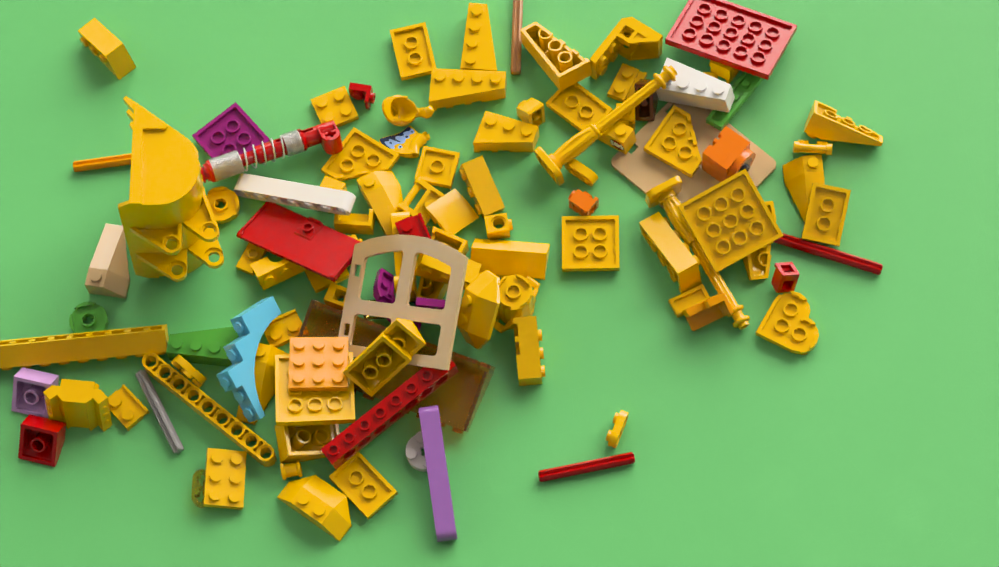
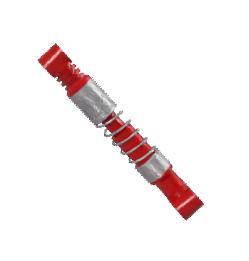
M330 120L304 130L295 129L283 135L281 134L278 139L273 140L271 138V141L266 143L262 141V144L257 146L252 144L253 150L248 152L243 147L244 153L242 154L235 150L208 159L201 167L203 183H206V180L214 183L228 177L230 178L242 172L244 173V171L247 172L248 165L257 168V162L266 165L268 161L275 162L277 158L284 159L285 155L288 157L307 151L309 147L320 143L327 154H338L343 150L340 131L335 122Z

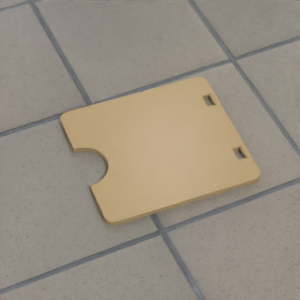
M668 102L655 115V120L649 121L635 135L636 142L634 145L637 149L632 154L629 152L624 154L618 151L611 159V165L644 194L672 177L679 176L682 180V189L677 194V199L682 204L720 182L702 169V164L693 177L690 178L645 152L644 146L668 114L666 111L672 105L690 114L701 160L703 151L709 145H713L715 138L720 139L718 135L721 131L706 123V118L712 112L711 109ZM728 123L727 127L750 142V150L756 154L748 174L756 188H758L776 169V161Z

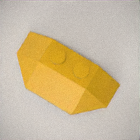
M485 270L465 288L457 321V327L465 341L476 349H481L490 340L500 305V289L498 285L500 278L489 270Z
M317 475L288 482L277 496L283 503L339 542L352 527L347 496Z

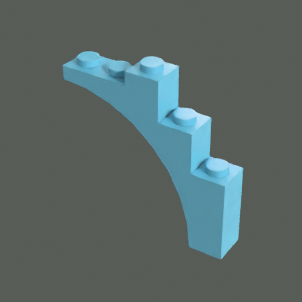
M273 296L258 301L230 319L239 337L223 347L232 365L217 374L220 385L225 392L232 390L248 422L260 420L265 416L256 390L254 368L260 339L272 320L281 314Z

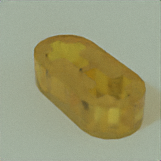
M204 469L197 470L192 478L191 497L195 506L199 508L204 507L203 499L202 502H199L197 498L200 497V491L204 495L205 480H203V486H201L200 481L197 479H200L201 475L205 476Z

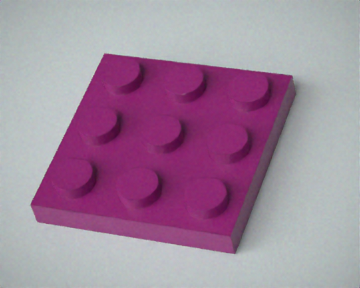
M236 102L192 135L193 139L211 159L235 150L242 154L244 153L243 147L248 152L253 150L252 144L257 146L262 144V141L263 143L270 141Z

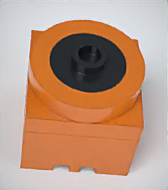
M725 126L718 135L720 139L715 138L713 145H709L702 153V169L719 182L745 168L748 172L756 155L750 150L749 141Z

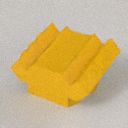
M61 379L60 386L52 385L43 391L48 418L65 422L67 429L70 427L89 428L92 431L99 426L104 432L112 426L108 397L102 390H99L97 383L93 381Z

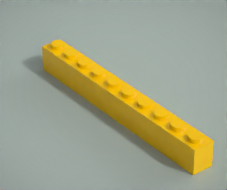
M167 324L1 340L0 368L1 370H10L13 367L30 368L32 365L45 367L51 365V363L65 365L69 364L70 361L85 363L90 359L104 361L111 357H116V359H124L131 355L143 357L147 353L163 355L166 353L169 340Z

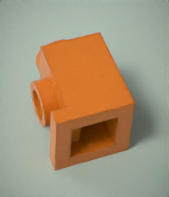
M579 189L573 190L568 198L569 208L581 216H591L599 206V199L596 196L592 198L588 192H582Z

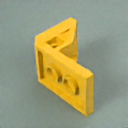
M633 17L622 18L589 59L592 70L590 77L597 80L600 75L603 76L608 64L614 62L618 54L629 61L659 58L662 54L663 35Z

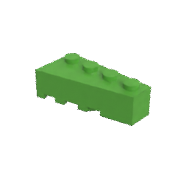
M233 327L170 334L166 353L170 361L179 354L189 363L229 367L232 363L228 359L223 347L239 336Z

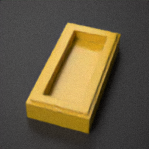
M701 284L669 299L668 303L676 317L679 318L684 315L683 310L710 298L704 285Z

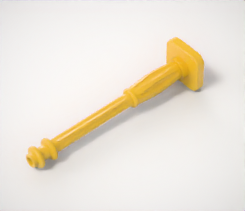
M663 66L662 73L659 75L654 73L653 80L596 124H590L587 128L571 137L553 154L547 155L541 147H537L534 153L538 162L556 184L561 186L565 182L560 171L563 165L583 153L598 138H601L602 132L659 88L666 89V83L670 80L676 81L675 76L678 73L672 66Z
M672 177L650 189L646 193L645 198L648 207L652 208L659 204L663 205L674 229L677 230L683 241L687 243L694 255L697 256L700 265L717 293H725L734 312L727 316L734 319L733 327L739 328V330L746 328L749 325L750 316H744L742 312L744 309L743 305L737 304L720 273H715L678 208V205L681 203L677 199V194L682 189L680 177Z

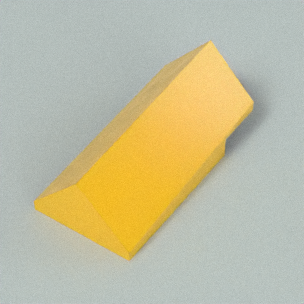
M475 238L471 247L470 260L481 264L479 273L489 270L499 278H503L506 275L519 274L525 278L530 276L533 279L545 280L550 244Z
M396 318L342 373L372 397L412 361V356L426 345V342L413 321Z

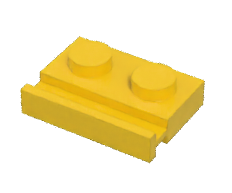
M622 63L607 93V97L623 103L635 93V83L640 79H646L647 72H641L637 68Z
M293 309L272 320L264 334L269 345L278 348L289 343L290 337H302L307 335V332L296 309Z
M124 384L119 390H116L108 397L110 412L128 431L141 421L146 414L150 413Z

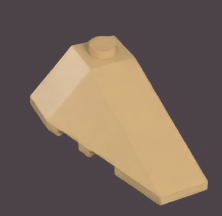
M105 224L85 281V286L90 294L126 299L130 275L126 237L121 225Z

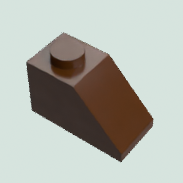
M640 79L636 82L635 93L649 83L651 79ZM656 92L635 107V121L655 120L659 99Z

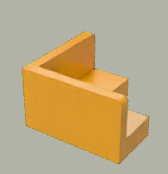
M724 292L682 311L692 331L734 313Z

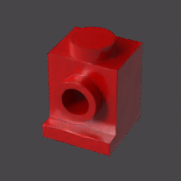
M793 262L775 263L771 284L776 293L794 291L800 274Z

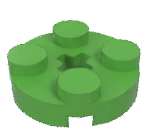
M83 302L77 305L73 313L70 314L69 325L73 333L107 330L108 315L105 309L95 302ZM87 317L94 319L91 324L84 323V321H87Z

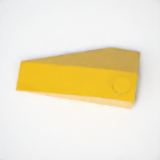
M814 101L804 127V132L809 137L882 146L883 136L863 125L856 126L850 117L842 118L836 114V109L819 101Z
M822 154L804 155L782 165L784 184L789 190L803 222H805L812 183L825 184Z
M766 201L765 204L776 221L774 202ZM772 243L743 258L749 281L768 278Z

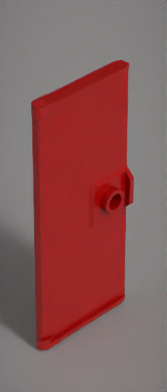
M265 202L236 235L237 238L333 282H336L352 263L354 246L360 243V241L325 226L315 218H307L272 202Z

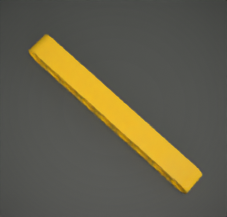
M147 353L143 356L142 365L152 378L241 449L247 451L261 465L270 467L275 464L277 457L270 444L158 355ZM150 362H156L154 366L148 367ZM170 373L167 378H162L163 374ZM184 384L182 389H176L178 385ZM195 395L199 396L195 401L190 400ZM207 407H213L212 411L204 412ZM223 418L228 419L227 422L223 424L219 423V421ZM236 430H242L241 434L233 435ZM251 441L257 442L253 447L248 446ZM265 453H271L269 458H262Z

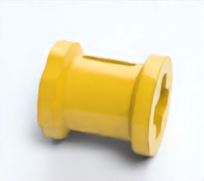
M300 459L294 463H280L283 480L293 476L303 477Z

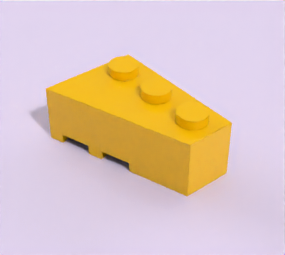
M485 111L473 141L474 153H479L480 151L534 152L539 138V126Z
M483 155L461 164L459 173L467 185L470 198L473 197L476 203L474 207L477 214L484 218V216L504 210V203Z
M419 253L414 275L449 284L451 267L438 259ZM468 259L463 290L477 278L481 267L480 263Z
M536 316L513 318L519 386L542 384V377H546L545 365L541 366L540 359H544L543 347L539 348V341H542V331L537 329Z

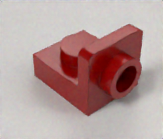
M350 82V97L356 100L365 99V107L370 110L371 104H374L376 97L372 86Z

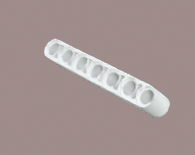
M245 173L239 175L233 190L238 196L345 216L350 215L356 200V196L348 191Z

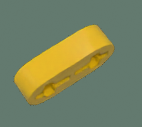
M575 158L564 165L568 172L589 186H593L598 180V176L594 171Z

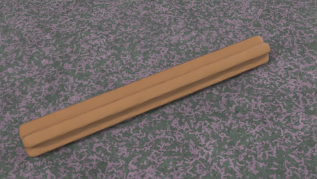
M513 0L512 75H519L521 73L522 41L520 29H522L523 0Z

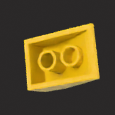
M339 424L275 425L280 463H294L299 459L300 462L326 458L320 449L340 434Z

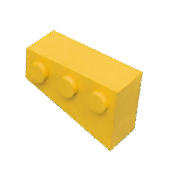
M93 18L78 30L81 36L79 39L85 47L88 46L92 54L97 56L119 80L136 68L124 44L96 18Z

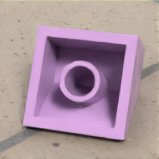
M22 367L14 375L11 411L48 418L43 391L52 385L58 386L59 375Z

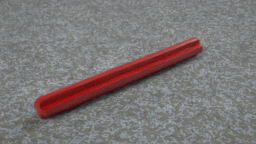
M782 233L783 237L773 241L877 275L881 274L883 265L784 233Z

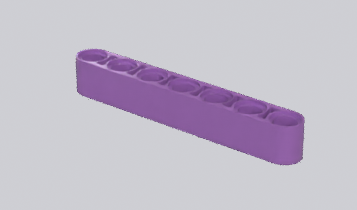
M438 405L419 408V417L437 542L456 540L457 532Z

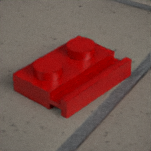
M421 213L395 222L399 235H415L431 239Z

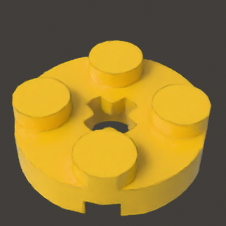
M219 186L207 192V199L218 224L230 222L238 217L240 201L234 191L229 190L225 186ZM222 201L223 204H226L224 208L216 207Z
M179 354L171 361V364L198 388L207 380L205 376Z

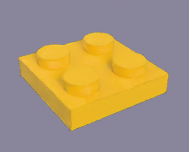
M345 86L310 99L320 123L333 120L338 128L359 119Z
M423 146L414 180L419 177L430 185L451 189L460 153Z

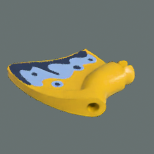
M409 125L402 132L383 137L379 142L398 153L400 157L417 158L419 157L421 147L430 140V135L426 131L422 132V134L418 133Z

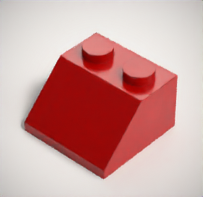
M29 414L21 423L18 458L55 467L65 441L66 423Z

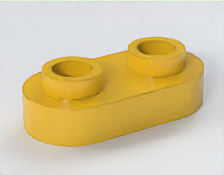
M621 410L620 413H615L612 422L615 425L613 430H609L606 436L608 446L617 447L629 412Z

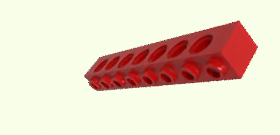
M451 360L449 371L423 367L320 450L335 469L339 468L458 373L456 364Z

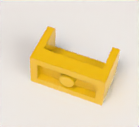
M369 209V214L350 213L348 216L334 215V227L340 233L374 234L375 214L373 209Z

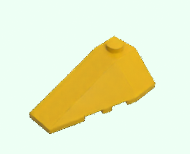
M372 171L357 179L358 187L370 209L374 210L375 218L386 236L392 235L391 213L400 212L397 206L400 202H403L401 186L392 171Z
M259 343L255 356L254 374L259 402L263 411H265L268 406L267 404L275 395V355L288 353L272 345ZM240 405L238 406L236 418L241 422L255 425L258 420L248 422Z

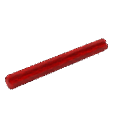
M633 452L549 468L538 471V477L540 482L633 464L635 463V457Z

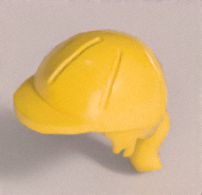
M394 95L385 98L382 102V111L386 120L395 126H406L417 117L428 119L434 113L432 106L417 108L415 103L408 99V96Z

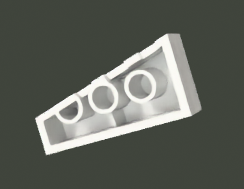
M666 58L664 66H672L678 75L675 76L676 81L670 80L666 83V89L659 88L656 91L660 101L730 112L735 98L731 84Z

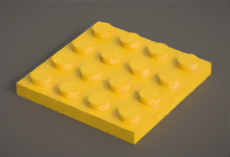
M746 168L678 205L679 210L715 273L783 237L780 228Z
M348 352L349 365L353 361V352ZM289 354L275 355L276 426L347 424L355 422L354 382L348 378V391L289 392Z

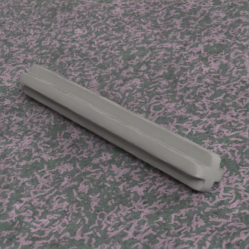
M139 370L135 376L173 453H180L184 450V447L146 370Z

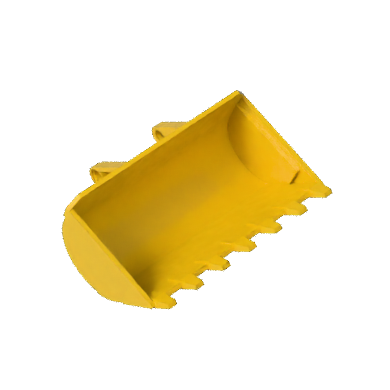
M125 96L123 100L129 108L126 113L132 120L129 126L133 131L129 200L118 204V210L135 275L146 278L167 276L175 282H180L187 277L188 273L196 270L203 263L212 269L221 267L224 263V256L218 241L219 227L205 194L201 165L198 160L199 155L196 147L184 135ZM217 254L220 258L217 262H211L209 260L210 255Z

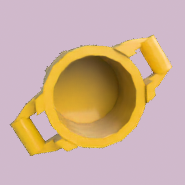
M515 274L506 275L500 279L498 284L500 289V305L496 316L497 321L495 320L493 327L500 333L508 329H514L513 318L527 317L534 314L536 296L541 284L530 276L525 278ZM501 319L506 325L504 326L498 321Z

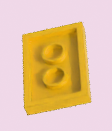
M423 22L390 30L401 81L431 75L432 68H436L426 23Z
M575 83L562 91L558 89L546 102V106L579 131L587 128L590 124H596L613 110L579 83Z
M813 182L801 239L839 247L851 190Z
M207 448L204 507L243 509L247 451Z
M357 452L329 476V479L368 520L398 494L393 486L360 452Z

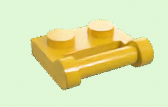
M798 140L793 142V152L832 155L833 144H828L826 141H817L816 144H809V140Z
M417 177L414 181V186L404 201L399 203L397 209L400 212L410 211L411 216L421 213L425 225H427L431 218L425 208L445 194ZM419 190H425L426 192L415 208L411 209L409 205Z

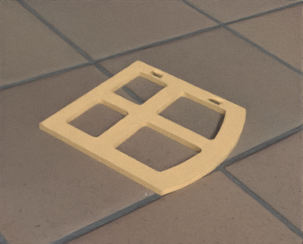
M397 234L380 236L355 244L338 337H348V352H353V357H357L367 348L353 345L352 343L358 315L390 318L391 323L396 318L413 322L436 324L441 326L436 355L414 354L412 361L407 365L449 371L468 257L444 243L415 235ZM403 251L395 302L391 304L361 300L360 296L367 259L379 254ZM419 253L438 259L451 267L445 307L442 310L409 305L416 260ZM357 265L361 266L359 277L355 276ZM346 324H350L348 335H345Z

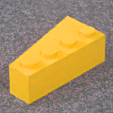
M469 3L461 70L497 71L487 4Z
M432 68L429 106H432L434 111H436L438 108L443 107L447 109L460 104L470 105L472 102L477 101L487 102L506 98L507 87L506 71Z
M657 212L640 221L641 234L653 252H657L662 266L667 267L672 281H678L680 293L682 294L701 285L700 261L696 255L690 253L687 243L680 240L681 238L677 230H672L667 217H662Z

